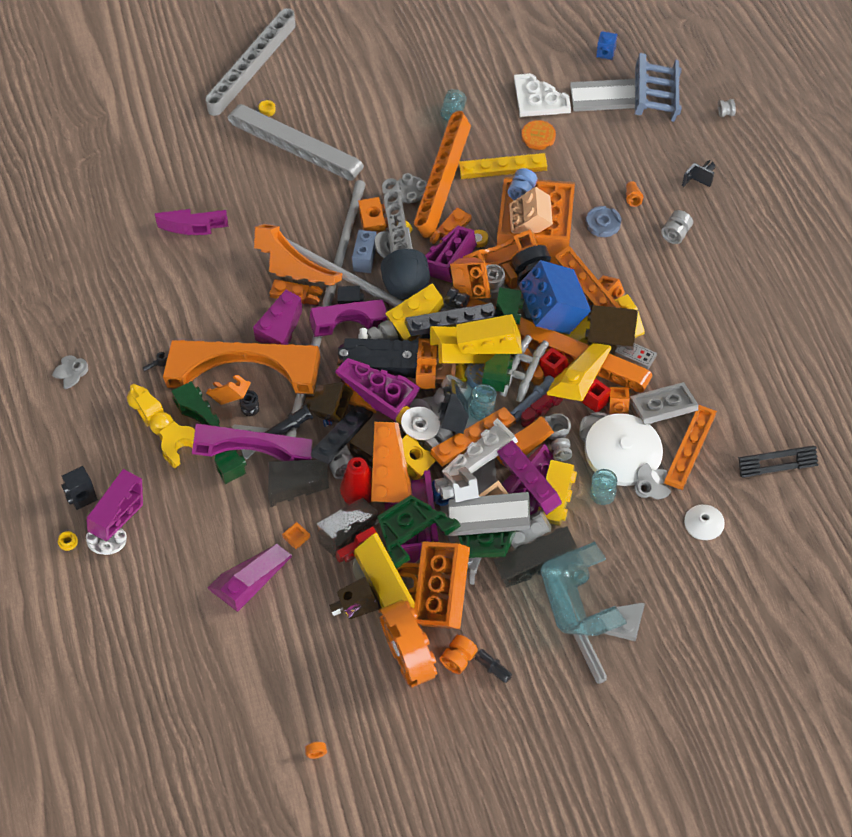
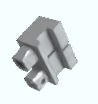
M466 467L459 468L458 475L450 476L448 473L443 472L444 478L434 480L436 491L441 494L443 500L453 498L455 502L479 497L477 479Z

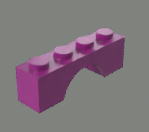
M383 300L319 306L311 308L309 318L314 337L332 335L334 328L344 321L358 322L368 330L372 327L378 328L380 323L388 320Z
M513 440L497 451L503 464L513 476L515 475L546 515L562 504L555 489Z

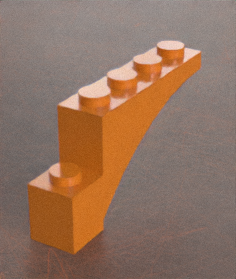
M262 224L255 227L254 248L261 249V252L270 253L269 272L276 273V276L279 277L292 276V279L296 280L304 278L308 279V282L313 283L321 281L325 285H335V283L342 281V273L321 267L299 253L280 232V226Z

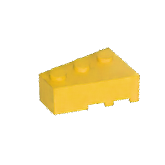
M512 314L456 325L457 344L462 354H522L521 335Z
M550 460L546 480L555 489L562 504L549 514H545L550 524L561 526L562 521H565L568 509L565 508L567 502L571 501L572 483H575L577 472L574 470V465Z

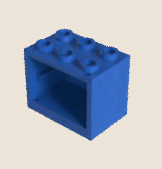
M540 260L519 283L536 327L570 334L591 312L574 269Z

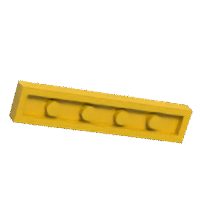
M545 153L459 161L461 179L515 174L520 168H526L533 172L547 171Z

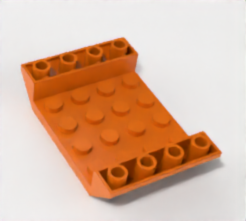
M505 177L503 182L497 246L520 234L511 232L509 204L514 201L508 195V188L513 181L511 177ZM537 179L535 187L550 196L553 224L540 233H534L538 245H545L548 248L551 256L550 262L560 265L555 259V255L570 244L575 182Z

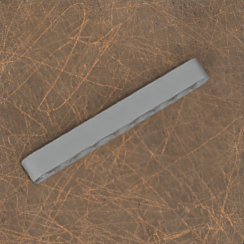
M286 8L280 11L206 96L207 110L210 115L217 116L224 111L293 31L296 24L292 9Z
M239 104L228 115V120L232 125L347 180L353 181L364 167L359 159L245 105Z

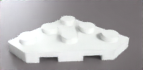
M532 74L514 75L520 117L571 113L569 95L559 93L555 90V87L546 82H540Z

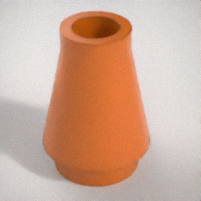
M628 182L626 185V202L632 207H637L642 204L644 196L637 187L636 182Z

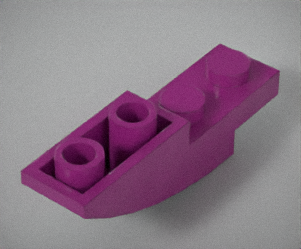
M190 209L155 213L158 228L178 234L208 235L212 234L211 229L229 227L226 210L191 214Z

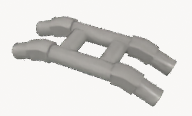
M529 335L524 337L521 341L522 354L514 355L512 370L507 372V374H511L509 386L505 385L504 392H500L499 395L507 396L514 377L522 380L516 400L519 402L524 401L540 358L549 346L547 341H542L532 357L524 354L532 337ZM520 361L530 364L526 374L516 371Z

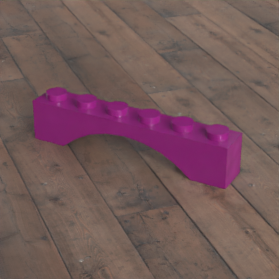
M196 424L192 454L214 456L229 450H254L271 455L288 467L308 469L311 460L312 439Z

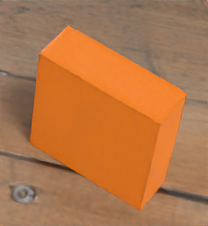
M298 522L282 534V537L295 549L299 548L311 537L310 533Z

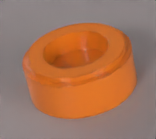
M324 742L308 744L305 746L306 756L312 759L323 757L327 753L326 744Z

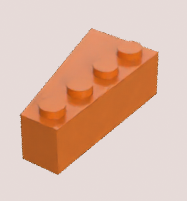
M375 422L371 501L399 503L412 495L399 424L395 422Z

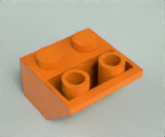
M476 257L459 258L450 264L454 288L458 289L460 293L468 294L470 299L491 297L485 261Z

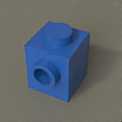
M601 31L597 45L598 58L613 60L617 34Z

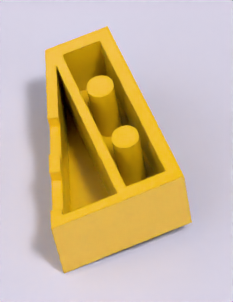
M432 283L386 312V316L395 327L402 341H413L420 335H410L405 325V318L440 312L445 305L442 296Z

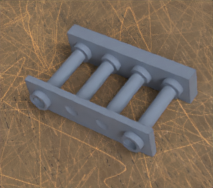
M639 54L635 64V115L641 116L643 110L647 108L671 112V121L673 122L677 115H680L682 106L679 105V77L681 74L679 60H675L673 67L670 68L649 64L646 61V54ZM649 70L670 74L671 80L652 77L646 74V72ZM652 83L671 87V92L649 89L646 84ZM646 96L671 99V105L648 101Z

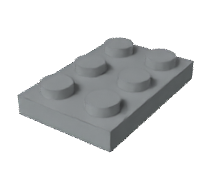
M684 382L630 396V402L644 425L698 411V403Z

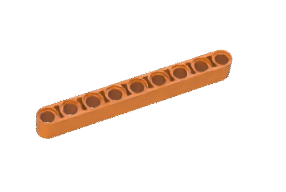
M456 111L450 116L414 220L415 227L424 238L431 237L437 229L471 128V124L462 111Z

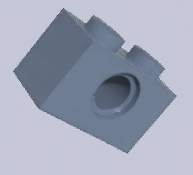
M358 231L352 256L353 271L371 273L376 253L374 245L376 232Z

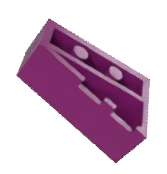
M457 226L442 238L440 244L429 249L430 252L425 256L428 261L431 277L453 282L450 264L473 252L477 246L474 230Z
M285 290L253 326L255 340L261 344L288 345L291 342L293 331L296 329L302 313L301 297Z

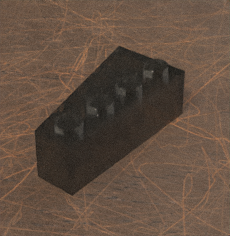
M568 526L557 528L551 534L540 536L529 544L518 546L516 550L507 553L505 557L494 559L506 588L531 580L534 574L543 576L549 574L552 568L559 567L561 570L568 567L567 563L576 561L579 564L584 562Z

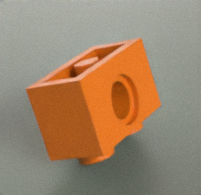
M379 197L358 200L363 230L374 231L377 234L386 231V228H389L387 217L383 216L385 214V206L380 203Z

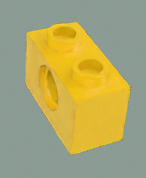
M407 434L402 439L407 471L412 479L418 480L424 474V471L428 470L436 460L428 450H424L419 445L417 439H413ZM410 453L416 456V460L410 457Z

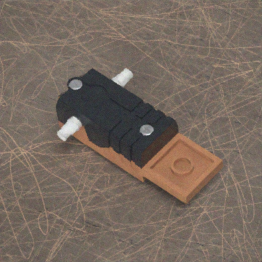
M361 328L358 338H345L343 344L338 347L337 369L349 358L367 364L370 368L379 371L382 369L387 371L388 374L397 377L398 375L403 376L416 384L418 340L390 341V339H367V329ZM437 350L436 383H442L446 375L455 376L456 364L439 363Z

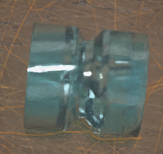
M455 89L447 91L440 111L441 117L449 122L450 116L454 112H463L467 101L466 95Z
M482 384L473 389L469 412L473 418L482 420L494 412L497 393L493 387Z
M600 469L593 474L590 496L595 503L607 505L614 501L617 488L616 474L608 469Z

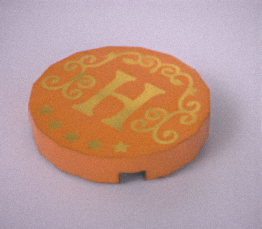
M542 120L529 122L522 129V141L526 143L527 147L534 150L546 149L547 146L553 145L556 138L554 127Z

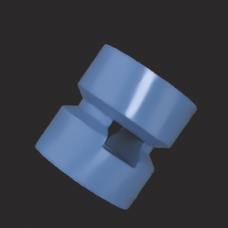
M526 168L518 169L508 188L509 197L516 200L534 188L537 182L536 174Z

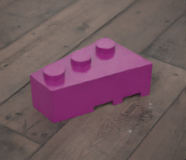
M122 469L87 516V531L107 542L143 506L142 478Z

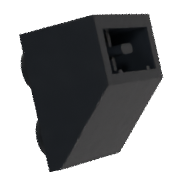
M451 379L450 384H446L443 396L445 397L444 402H440L438 408V420L441 421L442 429L463 434L469 418L468 401L457 382Z

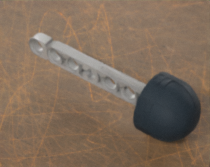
M390 178L383 182L382 189L390 232L388 233L391 253L381 262V274L384 285L391 295L399 299H408L428 286L430 273L426 256L412 248L410 231L406 227L400 187L396 179ZM390 185H395L392 189H387ZM391 198H397L395 201L389 202ZM399 210L397 214H391L393 211ZM398 236H404L401 240H395Z

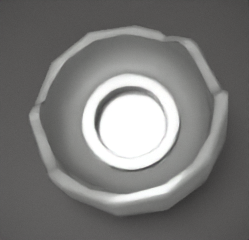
M560 413L545 416V420L554 431L548 437L550 440L565 438L571 429V422L568 417Z

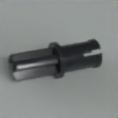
M484 649L477 652L480 656L475 655V660L486 667L488 673H493L504 683H507L512 678V673L500 664L499 659H494Z

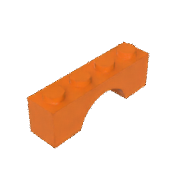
M530 229L513 236L505 243L475 251L463 256V258L476 257L485 261L486 266L491 264L501 265L511 261L520 251L537 246L538 243L533 231Z

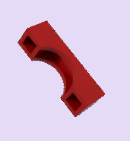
M551 348L540 358L539 366L542 368L544 376L547 377L549 375L555 379L569 366V363L564 355ZM595 379L583 401L580 402L594 412H599L609 403L611 389Z

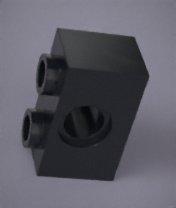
M84 466L62 475L64 483L61 484V487L69 505L73 504L76 510L98 500L92 481Z

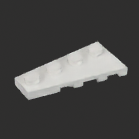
M497 418L490 430L485 429L481 433L482 437L476 443L472 442L467 447V452L459 454L442 472L454 476L459 474V468L466 467L473 473L498 456L497 451L513 440L515 443L518 441L514 434Z

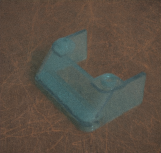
M595 541L549 560L541 568V575L556 625L563 633L598 636L627 624L626 619L616 606L586 617L577 587L588 581L590 576L588 567L606 560L605 555Z

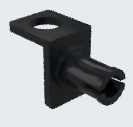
M708 160L703 166L693 163L684 174L682 186L685 187L691 179H694L710 187L715 174L713 172L715 169L714 162L710 163V160Z

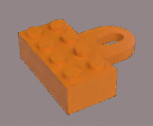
M422 541L420 563H404L397 568L401 579L413 578L414 586L407 590L415 603L414 610L417 615L415 620L418 625L460 629L470 547L459 543Z

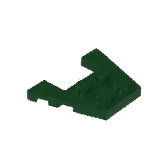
M412 495L377 516L390 558L396 569L410 560L408 553L402 548L401 544L424 529L435 524L447 536L461 527L457 519L447 517L442 511L438 512L432 509L429 504Z
M517 530L459 535L458 538L460 544L470 547L469 558L505 557Z

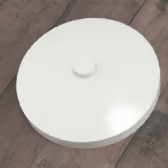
M612 414L601 418L591 427L585 441V456L592 470L602 479L616 485H635L638 481L637 472L642 465L648 463L653 471L658 469L662 460L663 448L657 432L650 424L644 425L641 418L629 414Z

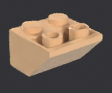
M537 187L532 188L509 204L511 232L514 234L530 229L533 233H540L553 224L550 196Z

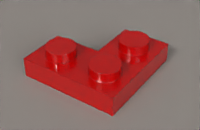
M374 527L356 535L353 543L338 550L335 556L338 562L345 561L347 563L355 558L354 550L370 536L377 533Z

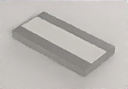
M635 79L570 82L573 111L635 108Z
M529 492L479 496L478 498L459 502L449 499V518L457 519L461 526L450 533L449 536L530 529Z

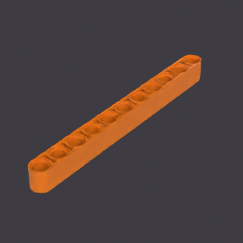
M469 299L466 307L488 303L478 299ZM522 317L520 325L516 324L522 340L526 335L532 337L528 347L536 350L542 341L545 340L549 343V346L544 354L551 348H554L567 358L569 364L590 346L556 331L536 327L534 322ZM608 353L597 376L623 387H629V389L635 392L642 393L650 382L652 373L646 368Z

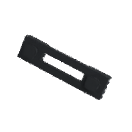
M813 445L738 457L740 476L743 478L777 471L818 466L817 447ZM796 455L797 461L760 467L759 464L761 460Z

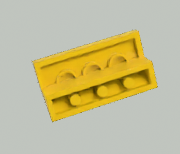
M430 327V346H438L439 363L485 364L495 355L462 354L457 344L456 327Z
M373 534L354 550V556L381 607L384 608L403 600L404 602L408 601L410 607L414 608L415 603L378 534Z

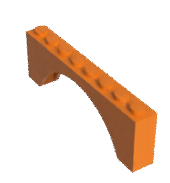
M172 340L163 379L167 388H178L216 366L232 362H254L269 366L280 372L291 383L295 393L314 394L321 356L318 346Z

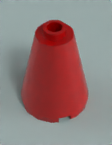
M360 457L352 458L348 462L340 485V493L344 501L354 507H363L367 503L373 502L371 501L372 471L366 461Z

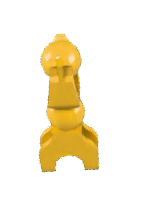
M133 383L130 385V391L127 394L129 406L137 410L145 425L149 426L154 434L160 436L163 458L173 468H176L181 464L177 451L183 446L193 447L195 429L189 426L178 425L173 421L171 415L163 411L160 402L149 393L148 389Z

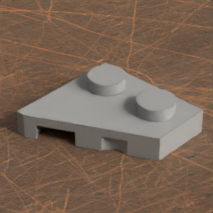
M645 603L600 610L595 631L636 641Z

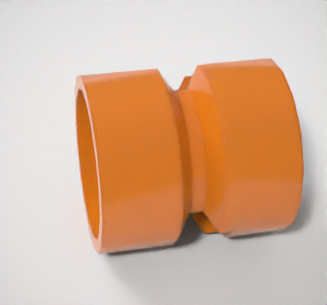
M457 634L450 642V648L445 649L439 660L449 671L455 674H462L468 665V661L472 660L477 653L478 648L470 639Z

